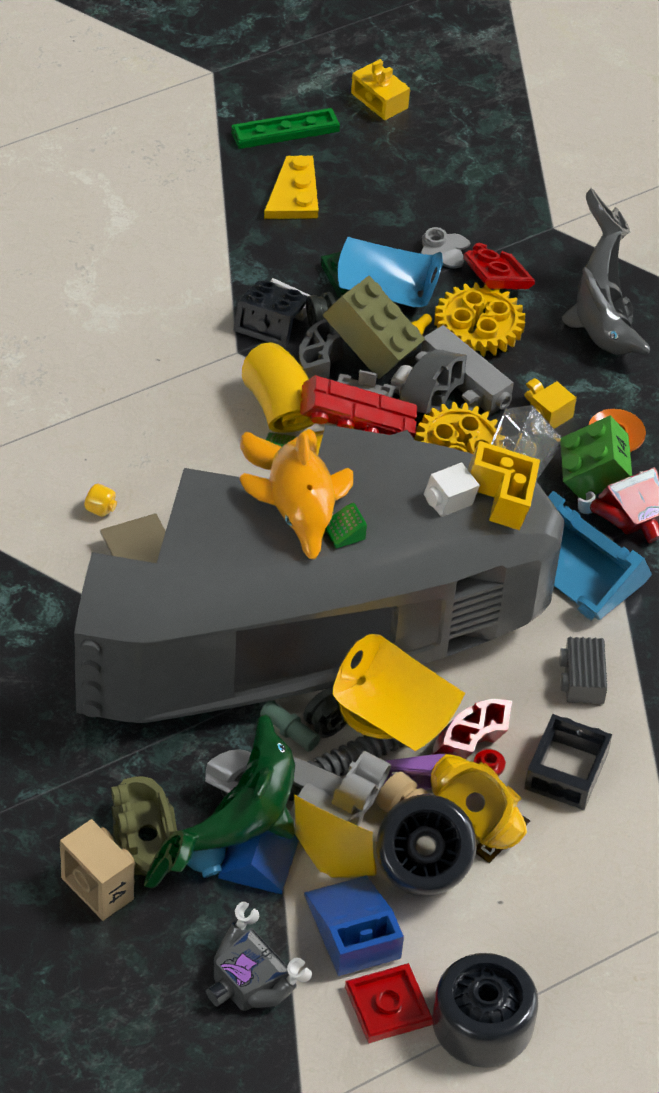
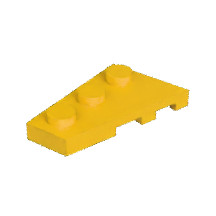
M286 156L264 211V219L318 218L319 210L313 156Z

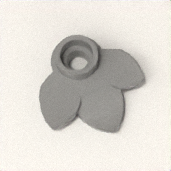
M432 227L422 236L423 249L421 254L433 255L442 252L443 266L460 268L464 265L461 250L469 247L471 243L460 234H447L441 228Z

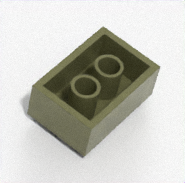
M370 275L341 296L323 314V317L373 373L377 374L378 379L383 377L425 340L418 328L406 318L400 308L391 301L381 286Z

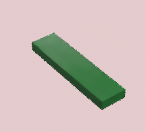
M328 108L232 125L231 132L238 148L243 149L340 132V124L333 109Z

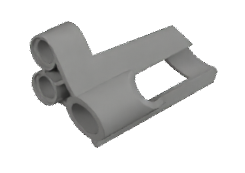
M241 749L230 750L212 758L207 763L205 782L229 793L238 785L234 780L241 772L245 771L251 752ZM363 750L356 762L352 761L349 765L347 775L343 778L293 757L295 762L293 785L302 789L298 797L359 826L364 814L372 806L391 769V764ZM294 802L292 809H291V810L288 809V811H289V813H290V815H291V817H292V819H293V821H294V829H295V802Z

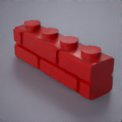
M316 375L305 381L302 385L300 414L310 417L313 423H331L338 427L393 435L408 430L412 437L416 434V404Z

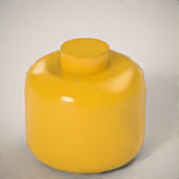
M94 484L85 498L84 507L89 512L104 517L110 511L113 512L117 506V501H115L116 493L104 485Z

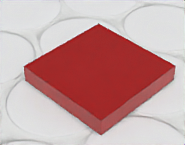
M409 963L345 981V989L368 1044L433 1024L432 1015Z

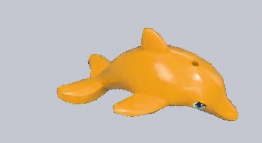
M311 429L304 430L298 437L282 447L259 438L250 432H245L240 439V449L245 458L253 465L271 470L269 479L243 473L239 480L244 490L261 502L275 505L286 523L297 534L305 555L309 559H315L321 551L325 528L332 520L335 501L345 497L353 487V471L345 468L330 475L325 463L316 455L317 438L315 432Z

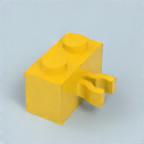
M381 59L352 73L351 93L383 120H387L408 109L410 88L393 75L391 67L384 68Z

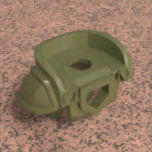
M138 776L123 779L121 784L111 787L114 806H111L114 821L112 837L121 849L128 850L134 858V874L146 876L159 848L169 836L177 831L174 808L168 802L163 789L153 779ZM143 828H152L157 832V837L151 841H144L139 838L138 833Z

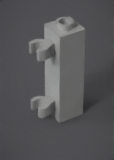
M442 325L424 336L425 340L422 342L421 352L415 356L417 361L434 350L467 355L464 383L456 387L464 393L462 398L466 401L468 410L472 411L474 407L480 406L491 415L510 404L514 382L448 328Z

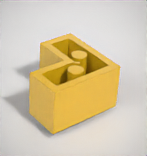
M479 441L470 461L468 471L480 485L477 492L494 497L489 521L520 530L531 507L540 460Z

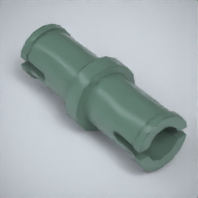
M274 700L268 701L263 706L260 715H268L273 725L280 729L279 733L285 738L290 737L307 752L315 749L321 736L304 725L297 714H290Z

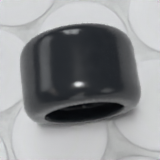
M432 794L411 796L397 803L381 822L376 840L377 858L385 876L399 889L418 896L442 894L458 885L470 871L477 849L475 830L467 814L451 800ZM426 837L434 842L435 850L431 855L424 856L417 851L416 842L420 838Z
M475 953L458 959L444 971L436 987L432 1023L439 1043L451 1056L468 1065L495 1067L510 1062L526 1049L532 1038L538 1012L536 986L522 966L505 956L493 953Z

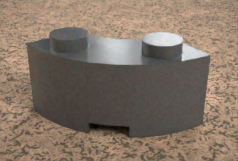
M326 319L314 324L307 331L302 344L300 343L298 363L309 379L315 375L329 379L330 366L343 358L344 339Z
M434 350L422 356L411 370L405 384L401 386L399 391L400 400L416 404L417 412L430 414L432 408L439 411L441 404H446L453 389L464 383L467 355Z

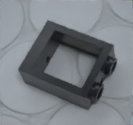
M552 714L527 770L524 789L585 810L608 756L612 734L604 732L599 728H592L575 722L570 718ZM554 741L596 756L586 780L543 765Z

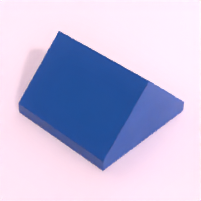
M266 831L245 843L230 846L227 849L221 866L222 871L219 872L218 878L282 894L299 840L295 834L293 838L287 839Z

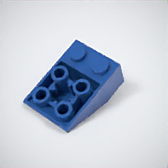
M367 875L304 892L308 906L338 976L401 959L404 935L392 908Z

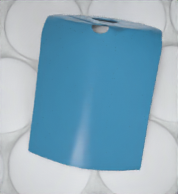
M347 237L338 262L339 287L350 290L370 275L381 286L392 302L411 307L427 306L443 265L442 252L427 255ZM437 267L436 276H435L433 282L431 283V278H432L433 272H434L435 268ZM424 290L422 297H419L418 291Z

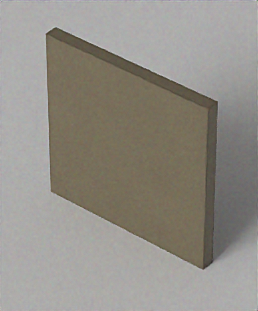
M156 513L100 529V534L112 556L157 563L166 531Z

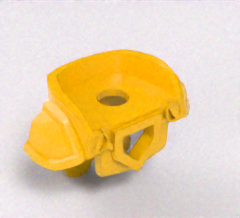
M445 754L436 762L431 772L432 792L434 795L451 800L467 814L474 827L476 839L482 845L489 848L508 849L517 845L527 834L526 823L518 807H516L522 798L510 786H506L492 768L486 763L480 762L477 764L460 756ZM475 792L480 793L485 799V805L479 812L470 811L466 805L467 797Z

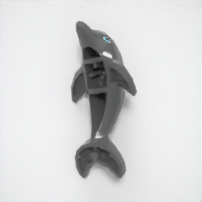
M590 188L586 193V201L603 234L591 253L586 266L582 269L583 273L578 287L577 303L564 313L562 321L570 327H584L593 342L601 350L617 356L626 355L631 352L647 355L650 352V346L631 325L633 323V306L626 296L622 297L619 280L618 254L620 240L630 233V228L619 209L615 207L611 211L597 193Z

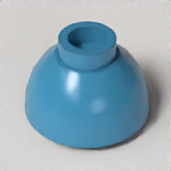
M226 848L195 851L192 853L191 860L187 865L193 870L202 872L203 878L216 875L222 871L220 865L225 858Z

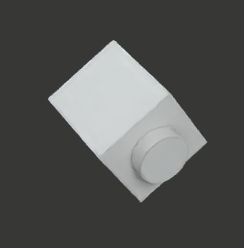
M461 462L431 474L424 496L428 504L434 507L441 517L471 506L480 485Z

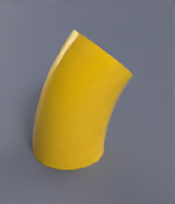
M269 342L253 348L244 360L242 379L245 386L259 401L269 430L278 433L300 431L316 424L311 422L310 417L300 414L302 385L309 378L297 360L279 344Z

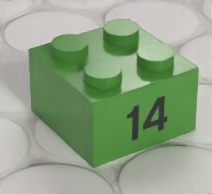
M611 415L560 438L563 482L579 498L585 500L587 492L592 491L596 495L603 492L608 485L632 476L629 435Z

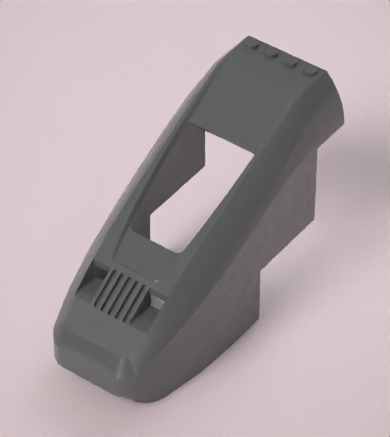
M325 424L318 456L325 463L330 475L345 468L353 471V487L345 497L335 501L333 515L345 506L355 503L367 524L366 540L336 549L328 534L324 531L321 551L315 559H309L302 550L297 534L286 523L277 507L261 502L244 490L239 477L184 468L157 563L93 552L91 554L74 632L76 713L84 714L88 717L148 723L236 708L333 688L339 668L348 652L358 640L369 634H380L421 664L442 659L493 640L529 624L550 605L562 543L564 519L537 482L534 487L531 507L520 530L489 521L494 497L477 492L471 506L441 517L434 507L428 504L424 496L431 474L461 462L468 469L473 454L416 440ZM362 650L354 655L351 661L352 669L360 663Z

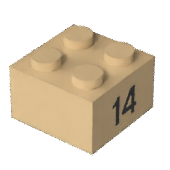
M91 819L60 840L61 878L102 921L134 900V858L128 850L121 849L114 842L112 835L106 828H100Z

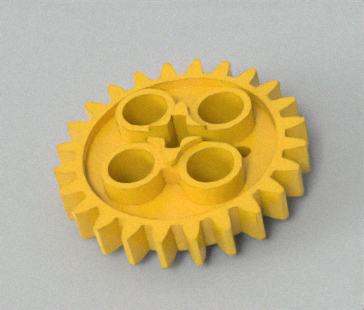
M465 283L463 284V290L453 287V294L445 292L444 298H439L438 306L435 308L434 325L437 328L444 325L474 351H480L482 356H485L486 351L489 350L493 355H496L498 348L506 352L507 345L514 347L516 340H521L525 327V313H522L523 306L517 305V298L509 299V291L501 294L499 293L500 289L491 290L486 285L484 288H480L478 283L474 284V288H470Z
M452 402L450 409L445 404H441L439 411L432 408L430 414H425L421 423L418 424L414 437L416 441L450 447L474 454L479 441L509 450L505 447L508 438L502 437L504 428L495 429L498 420H487L488 411L482 415L478 414V406L474 407L472 411L468 410L467 403H464L462 409L458 408L455 402Z

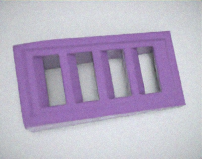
M445 754L385 760L391 764V769L385 782L394 775L392 772H403L417 783V789L432 790V769L436 762Z

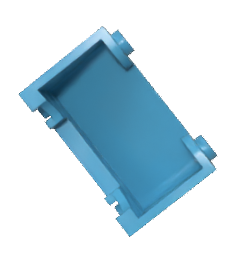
M552 491L548 497L564 519V530L554 587L579 605L578 611L587 619L592 621L595 617L601 620L643 586L652 576V573L645 558L634 550L629 552L627 548L618 546L583 520L577 511H572L567 506L564 507L565 499Z

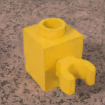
M536 378L526 383L530 390L524 393V396L531 402L529 417H531L534 423L550 432L573 418L576 397L559 382L556 381L545 389Z

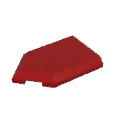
M478 242L473 246L472 251H467L463 256L466 263L489 289H529L535 284L534 278L512 254L502 251L499 255L497 252L487 249V245Z

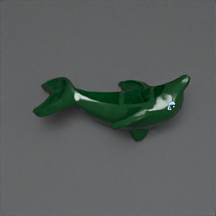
M261 715L258 718L252 751L238 785L224 797L212 816L193 827L175 831L165 840L149 867L144 881L145 887H156L169 871L182 872L195 851L240 845L266 831L287 839L294 837V821L286 808V803L294 782L295 762L290 747L275 733L273 723L268 715Z

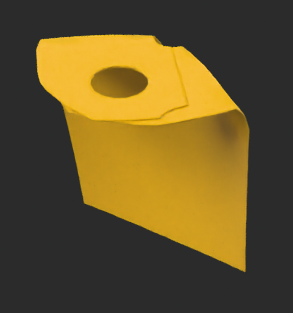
M369 634L358 640L343 660L333 685L332 694L342 706L416 752L446 727L458 709L465 692L422 665L380 634ZM362 650L360 663L352 669L351 661L354 655ZM364 675L366 678L365 683L357 685V680Z
M294 794L296 837L320 872L326 873L331 878L377 875L373 854V832L322 810Z

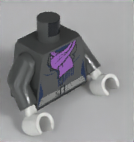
M247 902L239 903L235 909L238 921L232 922L221 940L213 960L214 980L216 983L206 990L209 1000L215 1006H219L228 999H231L243 1011L253 1007H276L297 987V981L307 982L312 977V972L308 968H304L298 974L299 969L305 964L304 960L294 958L287 966L253 928L249 930L245 928L247 924H254L259 919V912L256 909H253L247 918L244 917V912L249 906Z

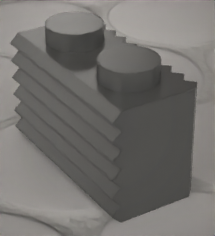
M568 637L566 648L560 649L559 656L560 667H565V673L561 674V691L567 692V702L604 704L607 693L605 640L603 638L597 639L596 637L593 639L590 637Z

